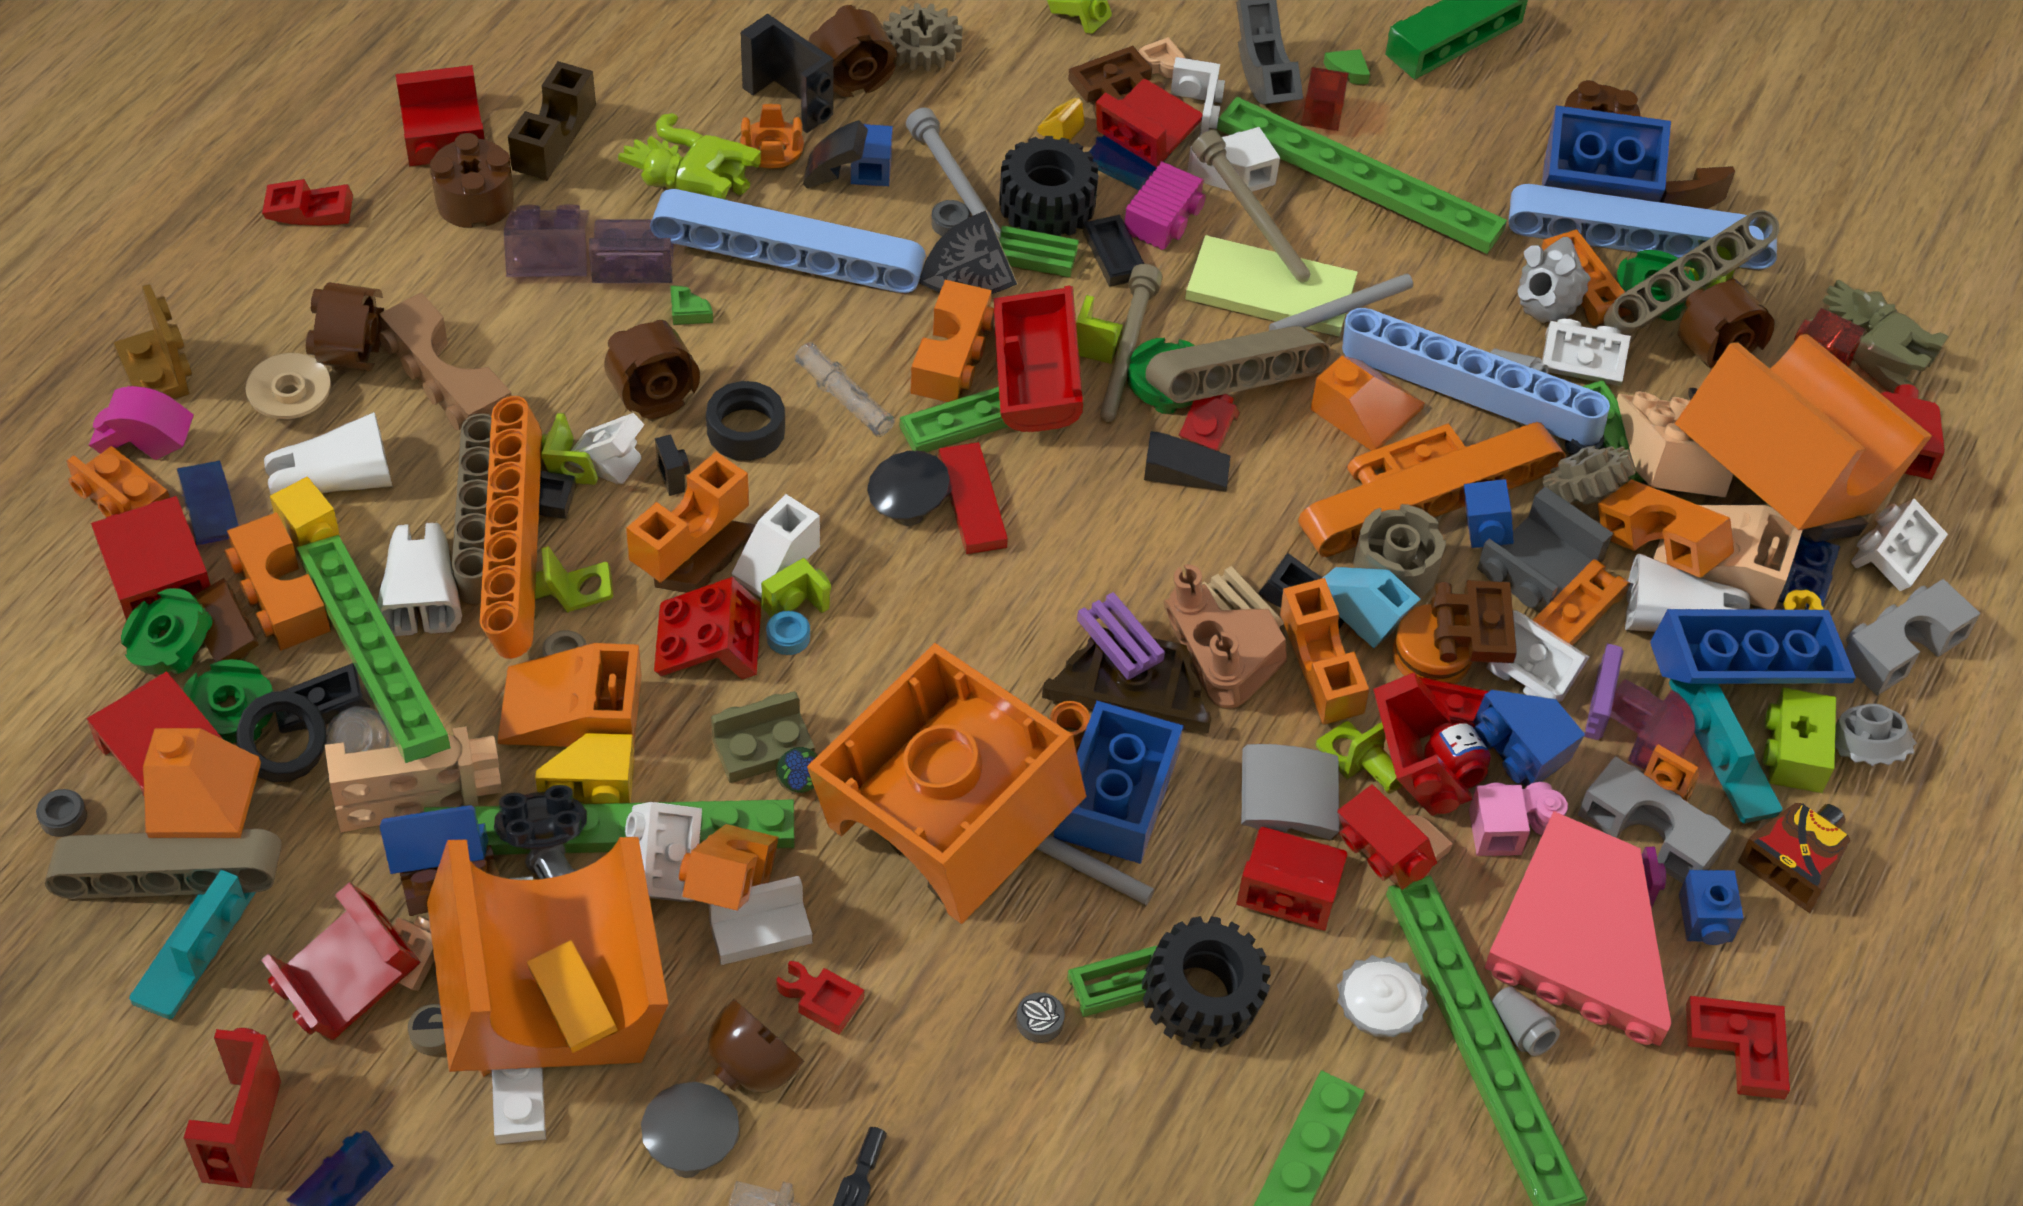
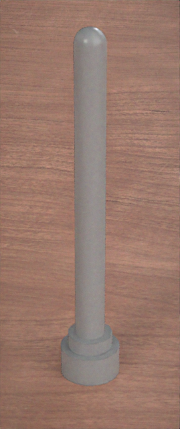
M925 107L913 111L906 120V127L913 138L927 144L972 215L987 210L939 136L940 122L933 111ZM987 210L996 234L1000 238L1001 230Z

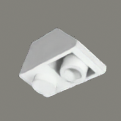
M1260 127L1222 137L1226 143L1227 159L1251 192L1276 184L1280 156ZM1190 147L1187 172L1204 179L1203 183L1231 191L1214 166H1208L1207 163L1200 162Z
M785 494L758 520L732 572V577L742 586L762 598L761 582L803 557L807 560L820 547V515Z

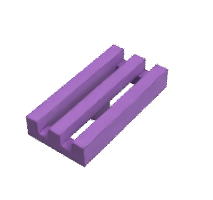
M1114 592L1106 596L1105 602L1102 603L1100 600L1092 603L1090 610H1087L1085 607L1078 610L1077 621L1127 680L1164 660L1165 651ZM1100 618L1114 634V638L1121 647L1126 648L1137 661L1136 664L1130 661L1096 619Z
M1608 643L1606 645L1605 653L1602 656L1596 676L1584 737L1598 741L1603 737L1611 715L1624 652L1620 646Z

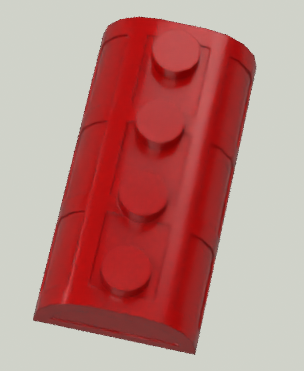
M1068 285L1060 289L993 298L1000 414L1004 423L1010 428L1021 432H1039L1070 426L1080 418L1084 405L1073 287Z

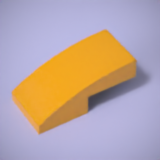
M571 940L527 961L529 970L572 1053L618 1031L594 981Z

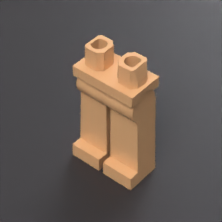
M466 726L452 728L453 736L448 735L450 749L405 763L397 747L346 754L344 742L325 745L329 781L340 833L378 826L384 818L423 813L425 807H461L463 804L464 806H479L477 796L501 793L502 786L494 736L468 739Z

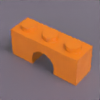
M950 280L944 281L934 307L933 335L947 338L948 340L939 341L925 337L922 338L911 366V394L950 402L960 399L963 389L970 390L975 374V366H972L974 360L980 361L982 359L985 349L986 337H983L984 332H991L995 322L994 308L991 307L992 290Z
M716 451L686 476L687 489L685 495L672 512L656 502L626 527L629 560L659 582L664 581L749 506L748 473Z
M1631 479L1598 503L1600 524L1613 532L1611 542L1635 551L1649 541L1664 539L1667 565L1701 578L1734 553L1730 517Z
M277 512L227 530L232 547L225 550L227 560L233 573L238 574L242 572L245 580L240 581L248 604L251 606L257 603L261 610L256 613V617L265 638L273 635L280 651L331 632L325 605L309 574L293 580H278L281 576L298 570L299 567L293 542Z
M1322 578L1284 588L1280 616L1322 724L1325 725L1365 714L1369 687L1355 652L1345 653L1338 628L1339 612L1326 579Z
M725 824L715 833L709 835L702 843H698L691 850V853L684 855L679 871V881L685 882L682 897L738 911L749 901L752 886L765 884L770 881L779 837Z

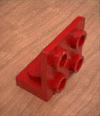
M1142 79L1123 100H1117L1105 92L1096 101L1097 131L1155 167L1159 166L1161 161L1163 162L1202 121V113L1147 79Z
M734 577L662 601L659 609L654 671L659 676H665L718 658L722 664L731 669L742 680L757 675L761 603Z
M1260 827L1250 860L1246 862L1242 874L1236 905L1326 931L1348 853L1336 847L1267 827Z

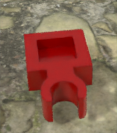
M797 961L788 962V973L799 978L796 982L789 983L780 977L776 979L777 991L781 995L788 998L801 999L798 1003V1013L838 1035L864 1000V989L826 968H823L818 977L815 978L809 975L805 966Z

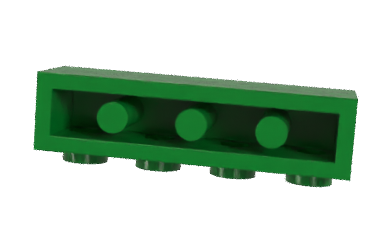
M1441 0L1432 6H1426L1420 12L1405 20L1397 21L1391 26L1388 33L1385 55L1415 80L1521 24L1528 0Z

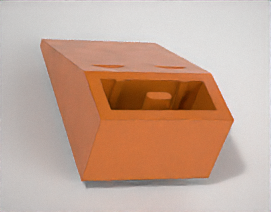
M591 643L508 666L497 740L498 744L568 747L586 733L631 734L634 747L642 679L639 645Z

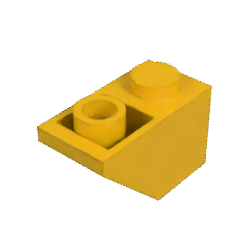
M586 733L536 770L537 792H545L554 785H566L572 788L574 799L581 802V804L631 803L635 763L632 735Z

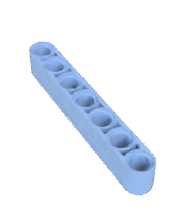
M1523 184L1514 188L1511 193L1509 227L1516 234L1542 239L1577 229L1590 246L1632 252L1658 250L1680 258L1747 215L1535 184ZM1749 226V231L1754 238L1764 240L1763 233L1758 227ZM1777 238L1760 254L1739 267L1765 269L1772 266L1777 260Z
M679 189L665 190L661 194L650 223L652 233L660 240L898 293H909L916 289L926 258L923 247L911 240Z
M1356 308L1351 310L1346 316L1342 349L1347 357L1362 360L1372 368L1525 425L1541 422L1550 434L1568 441L1572 439L1577 440L1584 446L1599 443L1604 435L1610 404L1604 395L1372 309Z

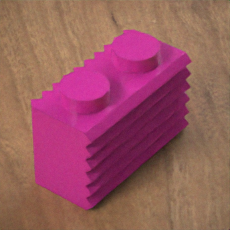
M1161 161L1156 171L1153 172L1152 176L1150 175L1149 180L1146 181L1145 185L1142 186L1141 190H1139L1138 194L1135 195L1126 208L1124 224L1129 234L1133 238L1138 237L1140 241L1145 240L1147 244L1151 243L1154 247L1158 246L1160 250L1165 249L1173 238L1179 240L1185 232L1189 216L1191 214L1197 216L1203 208L1206 195L1202 193L1204 179Z

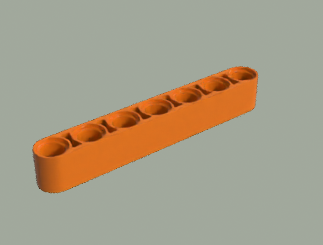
M520 396L503 398L494 406L491 415L480 607L481 628L496 652L506 659H514L526 653L532 646L534 635L542 430L529 404Z
M1541 422L1531 423L1317 501L1304 509L1298 518V524L1322 557L1333 556L1357 547L1364 520L1375 509L1381 508V512L1400 510L1401 504H1407L1423 509L1435 518L1466 506L1464 484L1506 479L1507 488L1510 490L1551 474L1550 470L1559 467V461L1566 458V454Z

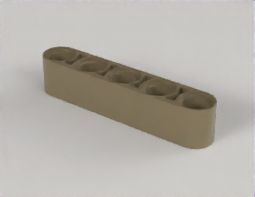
M1756 210L1620 295L1604 315L1605 326L1617 328L1621 331V334L1629 336L1686 301L1694 291L1705 289L1760 254L1778 236L1780 230L1777 218L1766 210ZM1749 226L1758 227L1763 233L1764 240L1754 238L1749 231ZM1716 246L1727 248L1731 254V260L1722 259L1717 253ZM1684 267L1694 268L1699 275V281L1688 279L1684 273ZM1658 287L1662 289L1666 294L1667 301L1660 302L1652 296L1651 288ZM1618 308L1630 310L1634 316V322L1627 323L1623 321L1618 314Z
M1291 326L1159 353L1147 365L1146 379L1149 384L1172 401L1184 403L1316 375L1324 370L1329 363L1331 349L1328 344L1303 327Z
M475 414L468 417L462 424L460 437L452 566L460 599L474 605L481 604L491 416L489 414Z
M243 829L241 838H148L146 833L65 836L58 839L55 843L45 879V887L50 893L68 899L205 894L220 870H224L238 876L243 893L262 892L270 889L274 884L282 842L276 834L264 829Z

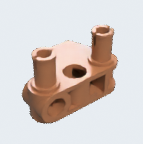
M1184 565L1186 575L1183 577L1182 569L1179 567L1173 576L1176 588L1170 594V598L1164 600V608L1170 625L1180 644L1187 645L1192 660V667L1209 699L1221 708L1231 709L1239 707L1287 662L1285 637L1269 609L1220 610L1208 587L1202 584L1200 569L1194 565Z

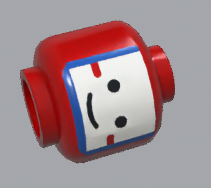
M1444 723L1439 725L1432 731L1424 751L1426 759L1437 755L1467 789L1478 785L1488 774V767L1491 761L1489 749L1474 727L1467 723Z

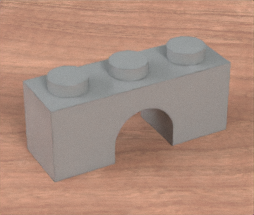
M1942 579L1929 588L1926 586L1919 587L1910 595L1907 602L1899 607L1895 604L1889 606L1870 625L1867 626L1865 623L1857 626L1846 638L1848 646L1845 652L1854 674L1878 696L1908 677L1920 653L1910 641L1923 644L1939 657L1968 638L1981 613L1948 582Z
M1616 756L1586 791L1578 812V816L1615 838L1625 828L1636 824L1646 825L1656 830L1664 841L1657 857L1658 863H1663L1666 873L1681 883H1684L1689 870H1709L1721 855L1731 833V830L1722 825L1718 819L1703 813L1683 800L1675 792L1663 789L1655 781L1644 775L1639 768L1628 765Z

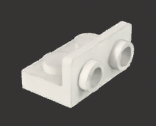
M1558 319L1557 322L1550 321L1545 333L1546 342L1542 363L1548 366L1549 373L1596 382L1604 380L1607 384L1620 386L1623 381L1631 336L1623 335L1619 329L1609 326H1599L1597 329L1581 327L1580 322L1572 319Z
M1914 498L1900 506L1893 503L1882 510L1875 519L1878 525L1860 539L1857 543L1859 551L1851 560L1855 568L1872 562L1899 591L1912 586L1948 535Z
M647 802L632 807V812L628 815L625 833L626 837L639 838L649 898L680 902L695 901L682 897L685 882L679 881V871L684 855L691 853V850L700 842L702 808L658 802Z

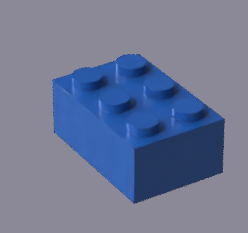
M1096 701L1077 752L1086 798L1054 829V838L1141 864L1179 755L1183 725Z

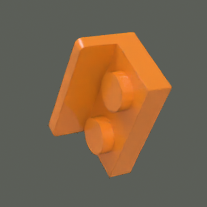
M110 446L87 464H84L74 455L66 460L71 474L68 480L73 490L81 498L86 499L89 497L97 503L98 508L106 518L149 505L155 501L170 498L166 488L113 446Z

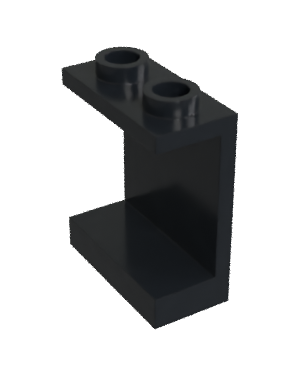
M768 13L740 32L742 88L754 96L774 81L801 99V122L805 133L810 132L820 124H824L834 115L833 58Z

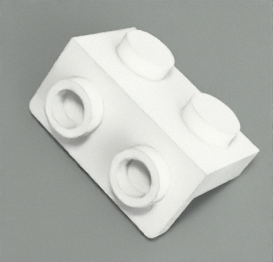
M1513 610L1517 649L1514 663L1489 662L1486 668L1504 680L1509 681L1513 677L1524 684L1523 692L1526 695L1556 699L1558 702L1563 701L1589 659V656L1519 611Z

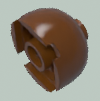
M735 999L721 1010L711 1025L708 1036L709 1053L719 1065L713 1074L734 1092L740 1085L755 1093H768L778 1089L788 1082L805 1062Z

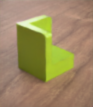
M1086 295L1076 321L1079 356L1111 364L1122 336L1123 325L1092 317L1094 297Z

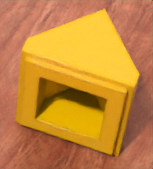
M1075 97L1056 107L1038 126L1037 132L1044 137L1053 136V139L1058 140L1062 137L1069 139L1070 142L1085 125L1081 99Z

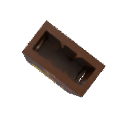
M1794 803L1751 835L1738 863L1805 911L1811 913L1851 841L1849 836L1840 830L1845 823V816L1838 807L1831 804H1824L1816 813L1803 803Z

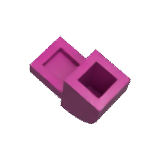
M138 386L118 388L114 390L109 407L103 409L96 416L93 422L95 430L89 446L101 454L110 446L117 448L127 442H131L151 458L157 460L184 446L194 414L171 397L159 391Z

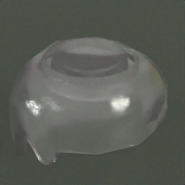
M351 707L338 713L326 728L325 745L344 742L346 754L397 747L381 715L373 708Z

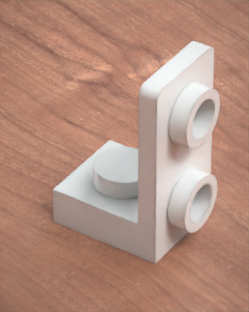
M1176 57L1170 94L1206 100L1200 135L1209 131V128L1217 129L1220 106H1215L1214 102L1222 103L1225 80L1218 79L1220 64Z

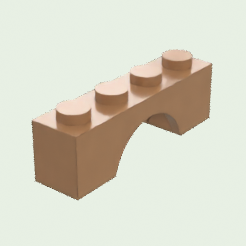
M422 292L379 313L382 327L379 339L384 349L390 355L395 353L399 357L403 369L412 380L417 378L420 381L425 394L432 404L436 405L439 403L442 406L450 424L455 430H460L463 422L472 415L489 414L491 416L494 406L500 400L512 396L511 391L489 367L477 369L457 368L445 363L438 357L448 344L444 317Z

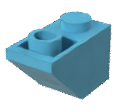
M1335 567L1323 577L1326 579L1338 609L1339 617L1373 648L1395 631L1400 620L1420 601V598L1390 570Z

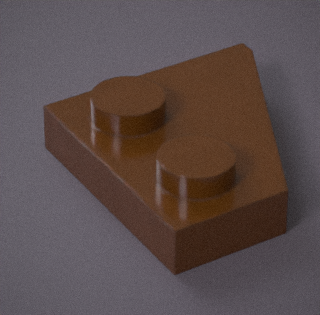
M732 520L664 581L659 582L654 578L655 588L687 593L708 585L711 577L715 573L721 572L732 561V554L744 542H748L755 524Z

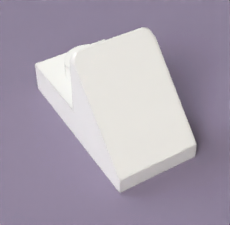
M634 413L588 429L571 451L588 453L597 476L615 484H623L641 460L640 453L634 447L637 444L635 437L643 428L644 423ZM568 462L570 465L583 470V468L580 465L574 462Z

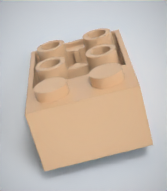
M1641 391L1635 392L1634 396L1618 394L1617 402L1630 453L1636 467L1635 471L1651 487L1726 497L1733 473L1675 425V422L1690 400L1680 397H1672L1671 401L1660 400L1655 395Z
M1699 505L1730 517L1734 553L1701 578L1741 589L1750 595V604L1774 610L1786 583L1802 530L1795 528L1776 510L1766 505ZM1660 539L1654 559L1667 564L1664 539Z

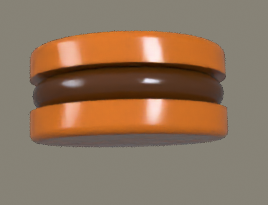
M1431 604L1413 608L1400 620L1394 639L1392 654L1397 668L1404 676L1415 672L1418 677L1451 684L1458 683L1467 675L1472 664L1469 658V647H1458L1457 659L1454 662H1442L1439 649L1434 646V630L1437 628V618L1432 614ZM1465 615L1454 616L1455 625L1467 626Z

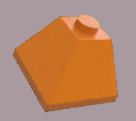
M1342 355L1316 378L1310 410L1372 451L1381 448L1424 408L1425 402L1362 360Z
M155 728L143 765L145 827L148 838H241L261 766L260 758L201 728Z

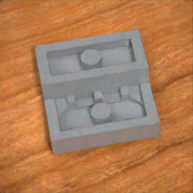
M1247 744L1242 749V825L1258 830L1260 827H1267L1284 833L1292 828L1331 840L1339 832V816L1337 813L1339 809V766L1337 755L1308 748L1277 744Z

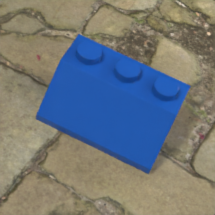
M1556 105L1544 159L1542 186L1659 202L1666 186L1671 121Z

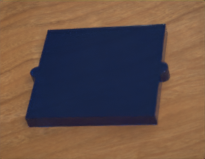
M1105 135L1102 137L1098 136L1096 144L1088 151L1094 157L1093 162L1097 163L1098 171L1137 190H1140L1145 185L1150 175L1152 176L1153 172L1157 169V167ZM1172 153L1163 162H1165L1172 155Z

